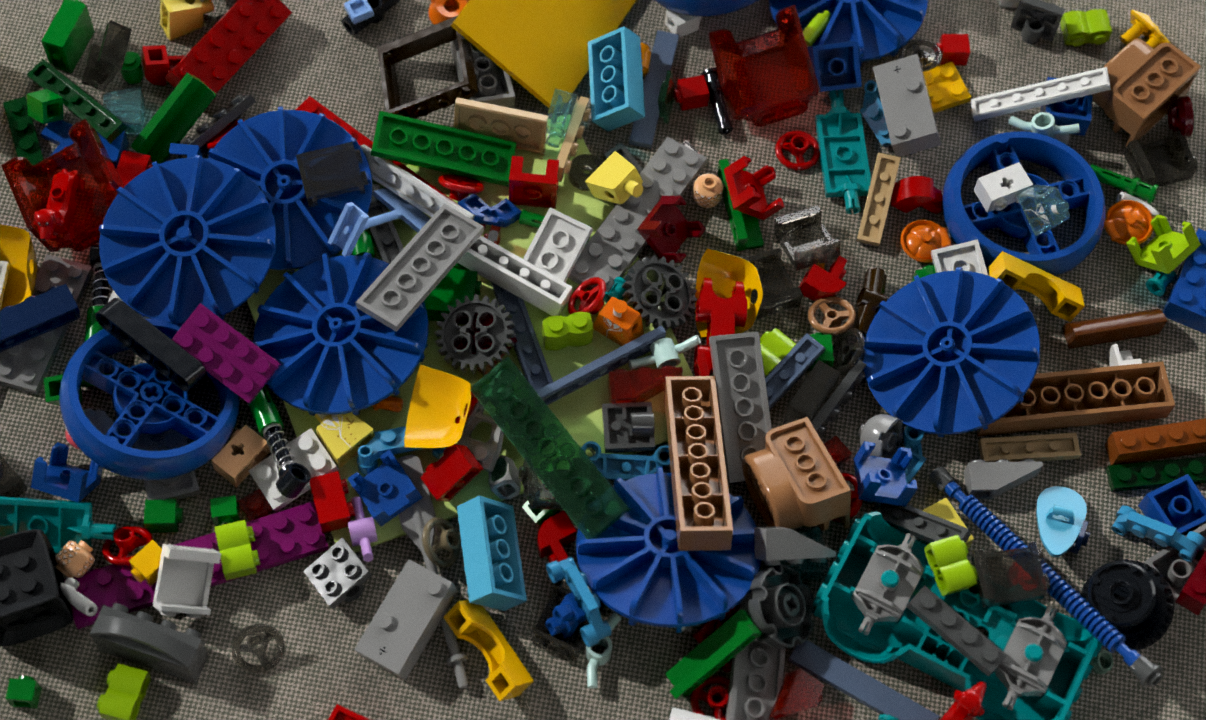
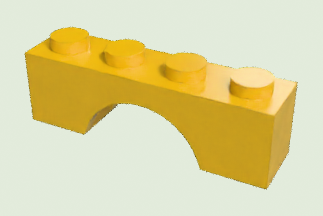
M1004 251L988 267L990 277L1000 278L1014 291L1022 289L1034 294L1047 306L1051 314L1071 322L1085 307L1080 287Z
M469 599L458 601L443 617L457 638L472 643L482 652L489 665V675L486 682L499 701L518 697L534 682L484 606L469 603Z

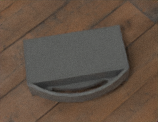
M114 603L112 608L103 605L90 632L99 651L193 684L197 683L209 657L205 648L206 643L200 639L202 636L200 632L187 628L186 632L182 633L176 630V624L168 620H163L161 625L151 622L153 617L145 612L139 611L137 616L128 614L129 609L119 603Z

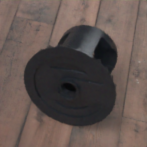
M1115 560L1097 568L1093 574L1089 575L1080 593L1082 598L1091 607H1094L1101 616L1125 636L1124 644L1131 650H1142L1159 641L1169 629L1173 619L1174 598L1169 584L1156 569L1137 560Z

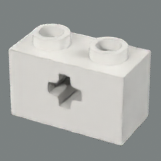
M1019 162L978 178L974 192L988 213L993 210L1000 211L1014 202L1020 203L1025 201L1029 197L1033 183Z

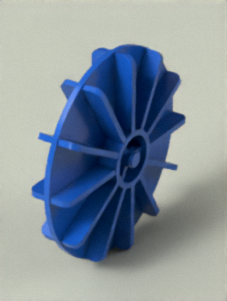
M768 0L769 11L780 30L784 33V40L787 43L792 41L797 46L799 45L796 39L815 15L822 13L824 10L831 13L829 23L812 46L857 41L860 67L862 62L879 59L887 55H897L899 49L906 45L919 31L928 5V0Z
M278 107V111L259 114L245 121L242 119L238 120V125L224 135L214 148H210L208 159L239 168L265 195L274 215L277 237L276 255H274L270 269L289 270L291 273L295 272V269H301L306 265L322 260V254L327 253L329 257H335V254L342 249L336 244L330 245L328 240L345 205L353 202L368 215L372 200L371 171L366 156L357 140L340 125L326 118V115L323 113L318 115L300 110H284L283 107Z
M195 155L194 158L170 160L161 164L155 161L152 163L153 167L137 175L124 188L119 187L116 190L118 195L107 210L103 224L99 226V254L104 274L119 298L134 311L147 318L161 319L169 323L183 325L201 303L219 318L224 319L223 315L242 305L253 293L257 294L259 292V286L265 279L274 255H276V225L271 207L260 188L239 168H234L220 161L202 158L201 155Z
M367 252L363 256L349 255L346 257L343 255L329 257L325 253L322 254V260L306 265L292 275L288 272L283 274L285 280L271 293L265 304L259 305L257 309L259 316L253 338V343L281 364L266 383L280 399L298 409L307 411L312 416H315L316 413L335 415L351 412L357 416L360 415V410L379 403L391 394L397 396L400 393L399 388L413 374L419 362H423L425 358L424 350L427 344L429 322L424 301L397 332L356 308V301L387 268L389 263L373 258L371 253Z
M956 267V271L938 272L922 278L916 275L914 276L915 281L898 290L886 302L882 301L879 304L880 309L870 324L866 338L863 339V362L867 364L864 373L866 374L865 378L879 405L889 415L899 418L905 426L912 429L937 434L938 437L962 434L982 427L983 430L988 429L987 425L1006 415L1017 403L1021 404L1023 402V396L1035 377L1038 365L1040 364V336L1033 314L1024 300L1000 278L995 279L985 274L963 271L962 267Z
M657 467V472L654 474L641 475L625 481L620 477L615 479L613 487L605 491L592 504L586 507L577 532V562L580 572H584L588 579V587L592 593H595L599 601L603 602L610 609L628 618L629 625L635 626L639 622L658 627H675V632L681 633L682 627L702 624L716 618L719 621L725 619L726 613L737 606L751 592V583L759 572L761 560L755 559L754 528L756 524L743 506L744 500L740 496L734 497L729 493L733 524L731 550L678 551L671 473H663V467Z

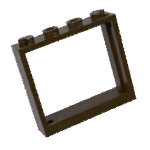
M457 16L377 47L386 112L416 119L455 104L457 97L469 99L479 94L471 43L451 27ZM457 39L464 81L401 105L395 63Z

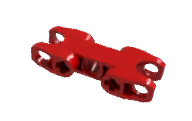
M704 277L702 281L700 295L696 304V322L707 323L706 345H697L695 348L693 368L695 376H709L713 374L709 344L710 336L735 334V326L745 327L747 298L744 284L741 281H736L735 286H733L732 297L720 298L714 293L711 278Z

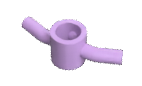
M356 496L351 498L355 520L348 521L352 546H361L363 560L370 562L373 560L371 543L378 541L373 517L365 518L361 497Z

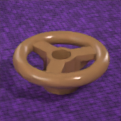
M831 296L821 298L811 305L808 311V320L815 330L823 334L837 335L848 331L854 325L856 312L854 307L845 299ZM827 304L841 305L846 311L831 309ZM818 308L824 313L822 325L815 318ZM848 318V321L841 326V321Z

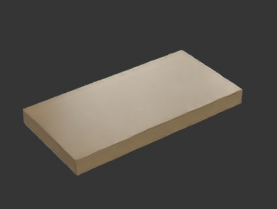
M456 98L454 128L516 142L517 149L544 154L548 115Z

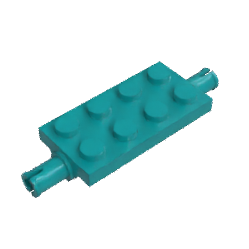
M832 90L829 92L830 111L826 114L815 116L826 198L844 197L846 213L851 214V209L853 208V214H857L861 211L858 196H867L871 183L861 113H851L844 106L842 90H838V96H836V90Z
M0 497V538L22 531L38 529L46 534L55 553H59L68 541L79 543L83 540L91 547L92 539L114 540L113 535L115 533L114 530H116V524L93 523L92 502L77 503L74 501Z

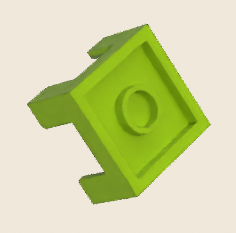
M1157 215L1151 220L1156 237L1141 249L1136 237H1132L1126 242L1136 265L1167 274L1171 273L1201 245L1192 223L1185 221L1182 223L1183 234L1174 232L1167 218L1162 215Z

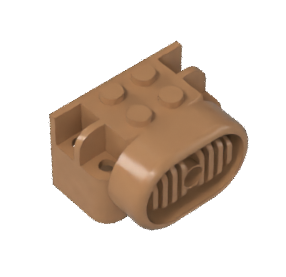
M1135 39L1104 66L1108 70L1111 90L1092 94V101L1101 107L1105 114L1115 122L1112 127L1113 131L1118 132L1123 128L1131 135L1126 144V147L1129 149L1167 114L1169 107L1173 105L1176 99L1186 96L1201 66L1170 43H1161L1153 49L1142 39Z
M808 417L769 430L765 437V449L744 456L742 470L745 483L767 527H785L795 530L803 525L807 527L818 525L822 531L829 529V521L836 518L840 519L845 529L850 527L851 489Z

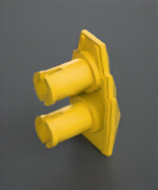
M1135 10L1130 11V23L1133 26L1120 36V40L1125 45L1138 39L1142 34L1149 39L1146 43L1153 49L1161 43H1170L1160 32L1159 27L1151 21L1149 15Z

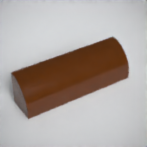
M1151 309L1066 323L1063 325L1062 330L1068 348L1072 349L1157 335L1162 331L1167 323V319L1160 309Z

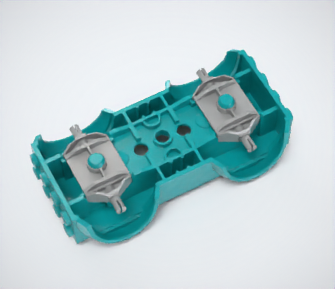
M878 511L868 514L864 513L861 520L855 519L836 560L833 562L812 604L816 606L813 615L823 620L826 634L839 649L852 657L870 663H887L897 658L959 691H966L981 681L985 682L987 688L981 704L985 713L981 716H976L978 720L1070 719L1072 711L1069 709L1073 702L1076 703L1083 689L1080 685L1084 679L1088 678L1093 667L1090 663L1093 657H1097L1102 647V643L1089 633L1088 629H1085L1075 618L1059 613L1057 608L1052 609L1053 606H1045L1024 592L1022 586L1017 584L1008 590L978 575L976 580L977 584L972 588L943 597L936 584L934 572L925 555L924 548L927 544L919 542L915 536L911 538V534L907 533L905 535L889 525L883 519L882 513ZM924 586L930 589L974 628H985L989 633L988 639L1007 655L989 677L906 607Z

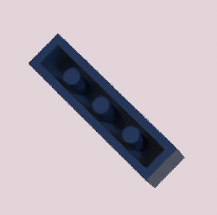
M67 284L53 286L45 293L30 296L23 302L14 306H6L0 311V352L81 318L78 305Z

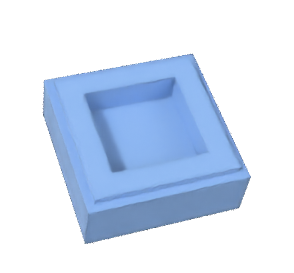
M350 0L344 3V8L353 24L374 16V11L367 0Z

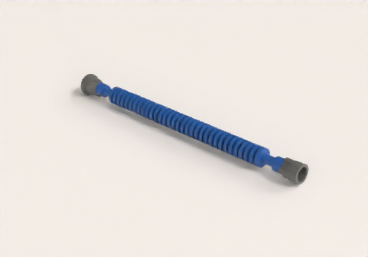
M943 466L937 467L932 471L929 481L950 498H955L960 503L959 510L1045 589L1052 598L1059 602L1085 629H1088V632L1102 643L1105 648L1111 653L1117 651L1124 657L1123 661L1130 667L1129 669L1140 680V684L1143 687H1154L1161 681L1163 669L1160 665H1155L1136 650H1131L1125 645L1126 638L1123 634L1116 630L1094 607H1091L1079 593L1072 589L1062 577L1039 558L1002 521L998 520L974 495L966 496L961 491L962 488L957 484V481Z

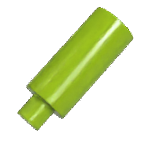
M824 10L822 13H817L796 39L800 47L807 49V47L812 46L823 33L831 17L829 11Z

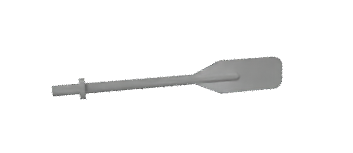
M416 455L397 458V460L423 498L398 514L401 527L422 552L426 569L438 574L436 565L429 560L422 544V532L425 524L430 519L436 517L429 489L420 478L424 474L422 463ZM434 527L430 532L431 547L433 546L435 535ZM442 618L441 624L450 657L446 659L447 666H453L459 689L469 687L463 665L467 661L466 654H460L456 636L445 619Z

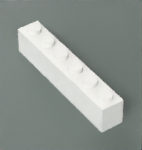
M480 236L457 262L471 271H478L480 276L552 316H559L569 302L572 286L483 236Z

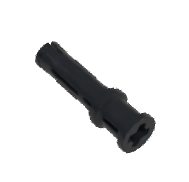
M709 68L704 70L701 75H704L709 89V98L711 99L719 134H729L732 132L733 127L724 99L725 86L721 84V71L718 68Z

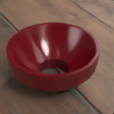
M1189 96L1176 99L1167 111L1168 126L1180 137H1191L1193 133L1194 112Z

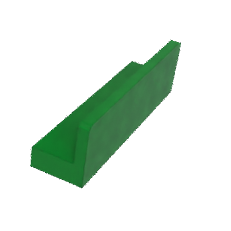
M186 73L131 144V147L138 153L151 155L152 162L157 161L158 164L165 162L170 156V143L179 144L216 97V93L199 78Z
M728 159L719 160L717 175L723 182L724 189L722 195L736 251L762 248L764 242L758 218L733 209L723 170L729 166Z
M740 609L666 672L667 678L674 686L670 693L675 699H685L762 634L744 609Z

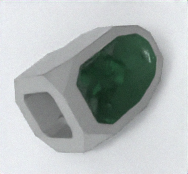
M503 455L498 457L492 473L489 472L491 491L500 499H512L520 494L521 489L518 468L512 459Z

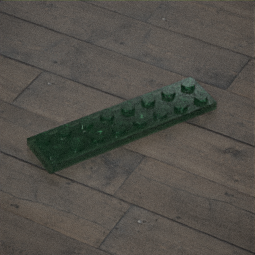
M506 357L471 387V392L586 539H596L631 510L509 357Z

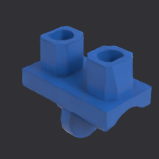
M573 592L564 597L561 604L553 609V616L545 622V626L551 636L562 633L567 638L573 634L579 623L586 620L585 612L578 605Z

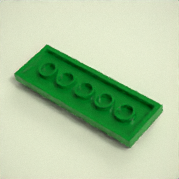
M379 111L370 155L508 187L512 156L515 155L516 142Z

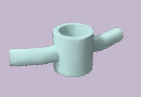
M1047 112L1037 113L1033 116L1031 122H1026L1014 116H1011L1008 122L1010 125L1021 130L1039 133L1054 139L1056 134L1080 133L1079 123L1065 126L1055 125L1053 115Z
M695 335L680 344L674 345L671 338L659 339L650 345L651 355L629 360L628 366L630 370L656 364L659 371L670 370L679 365L681 360L678 354L699 345L701 340L698 335Z
M613 613L607 620L611 631L621 620V617L616 613ZM609 636L599 640V643L596 644L606 648L602 654L593 652L591 649L593 646L589 648L586 646L585 654L589 661L587 666V688L595 689L598 687V666L606 664L611 658L612 641Z

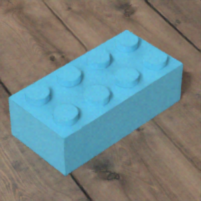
M623 26L589 41L588 57L592 122L609 132L645 117L640 37Z
M477 496L458 505V523L469 603L505 611L526 602L527 598L513 506L483 496Z

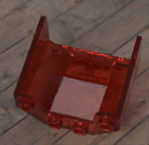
M795 5L783 8L776 14V22L779 29L739 42H735L732 32L727 29L708 33L720 86L733 119L739 121L745 119L753 122V125L758 127L804 114L808 109L807 104L812 97L817 96L820 92L816 72Z
M87 119L74 124L70 128L69 136L74 144L45 158L33 166L24 157H14L1 165L28 230L50 252H58L61 248L83 251L92 244L98 243L100 240L99 226L103 224L107 210L118 195L116 190L119 187H125L96 130ZM64 168L68 172L77 170L78 176L85 180L83 193H79L76 190L75 214L70 224L75 229L73 240L65 241L63 234L59 235L58 241H51V239L41 240L38 226L33 224L35 221V211L46 208L53 176L56 173L61 172Z

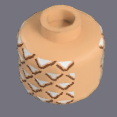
M714 174L700 175L694 182L692 193L696 204L703 208L717 206L722 200L723 182Z
M83 540L79 543L68 541L55 557L58 563L56 568L67 577L81 578L95 562V558L91 554L94 549Z

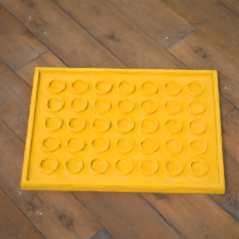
M469 0L451 24V27L557 114L589 70L588 42L616 30L636 0Z

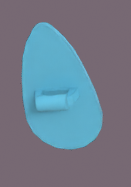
M1062 486L1046 488L1040 493L1036 503L1039 535L1045 549L1053 557L1062 556L1073 546L1079 536L1087 513L1086 502L1082 496L1076 491Z

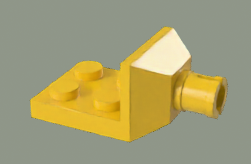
M953 61L923 71L933 113L970 102L971 95Z

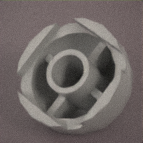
M887 414L873 416L866 423H863L859 429L860 446H862L864 441L873 442L876 446L871 452V456L892 459L897 451L894 449L897 441L902 443L903 421Z

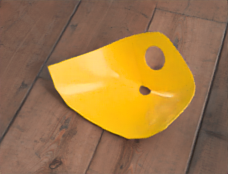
M0 225V261H8L10 264L1 310L6 306L19 304L26 298L33 296L37 275L36 254L29 233L24 229L7 225Z
M707 248L701 258L697 272V292H695V298L698 301L704 277L711 278L713 291L720 298L732 297V290L736 281L743 282L747 298V319L745 327L735 326V334L747 331L753 326L763 299V289L757 268L743 258ZM756 289L758 298L756 303L752 304L751 293ZM696 322L701 337H707V323Z
M420 364L407 417L404 438L405 448H443L452 446L461 439L471 403V384L468 381ZM466 405H467V411H466V414H465V417H464V411H465V407H466ZM458 416H460V421L457 424L455 420Z

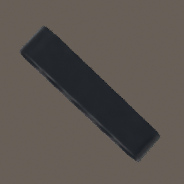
M113 298L95 314V318L102 328L182 391H189L206 376L204 366L197 359L122 300Z

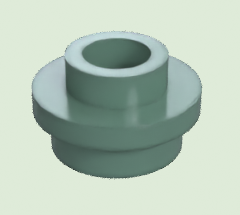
M1101 648L1097 657H1093L1090 663L1093 666L1092 671L1096 674H1105L1113 667L1111 653Z

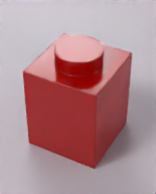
M942 34L939 43L935 45V56L939 57V64L943 65L952 61L954 65L967 64L971 53L968 34Z
M704 75L678 79L677 87L673 90L675 102L680 104L682 111L708 106L710 93Z

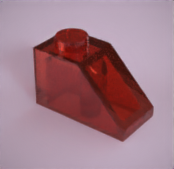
M800 668L786 674L769 719L778 720L816 708L822 701L823 696L821 693L825 685Z

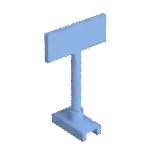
M382 188L375 190L372 195L391 211L369 218L353 202L347 203L328 243L330 245H338L343 250L342 255L346 257L351 255L361 233L365 229L401 219L418 233L430 218L392 191Z

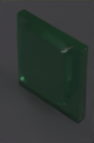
M667 70L665 81H662L658 98L660 117H663L664 123L668 124L674 102L675 89L672 71Z

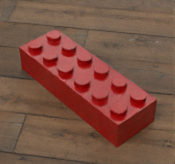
M238 0L164 79L176 88L186 73H189L199 78L213 92L217 93L292 12L280 0Z

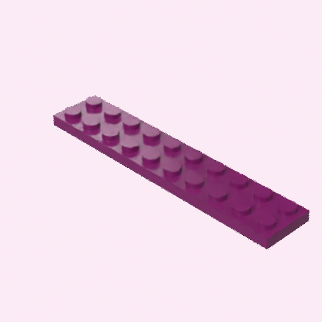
M314 501L246 522L247 527L252 526L255 541L251 542L252 551H258L260 565L256 566L257 572L329 549L325 535L321 531ZM215 532L175 544L179 546L209 548L219 552ZM221 558L219 564L214 563L210 587L235 580H226ZM114 564L86 572L81 578L73 577L80 584L75 591L90 599L98 607L97 613L90 617L78 611L70 603L76 628L81 629L93 625L103 605L112 608L114 603H119L129 609L127 613L153 606L157 581L150 587L145 581L140 583L134 578L130 572L133 570L131 565L119 566Z

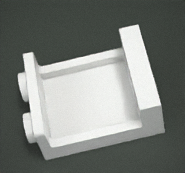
M163 544L153 606L161 611V615L176 616L177 612L186 613V616L190 618H201L202 615H210L211 609L207 607L213 568L214 563H220L221 553L209 548Z

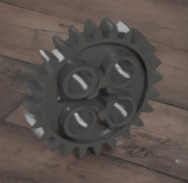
M656 255L651 259L646 256L642 261L638 260L632 265L623 278L626 282L622 285V288L626 292L622 297L629 298L627 305L632 306L641 314L642 319L646 320V327L653 323L654 329L662 325L666 331L668 328L674 330L676 327L682 326L692 316L691 313L696 309L693 304L697 301V298L692 295L697 290L690 288L694 281L686 279L689 273L685 272L682 274L680 272L682 266L679 265L675 268L674 260L666 263L664 256L659 261Z
M475 294L473 301H470L469 297L465 296V303H461L456 299L457 307L453 308L448 305L450 313H441L444 322L439 321L436 323L442 330L435 331V335L440 338L435 343L438 347H441L438 350L441 356L446 355L444 360L447 363L452 362L454 369L461 365V370L465 373L470 367L472 373L475 374L477 367H480L483 373H485L486 365L495 369L494 361L497 360L503 363L501 355H510L506 347L514 346V343L509 338L516 337L515 332L510 330L515 325L513 321H509L512 317L509 312L505 313V306L500 305L498 307L499 303L496 299L490 303L487 295L484 296L482 301H480L477 294ZM475 314H478L477 320H476V328L478 329L479 333H476V334H475V330H476V329H475L474 315H475ZM462 319H469L465 326H458ZM486 319H493L492 324L483 326V322ZM468 342L466 348L462 350L457 349L460 343ZM492 342V346L489 349H481L484 343ZM476 345V354L473 355L472 353Z

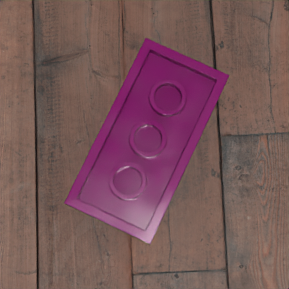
M201 303L171 339L197 359L209 374L249 404L252 403L281 365Z

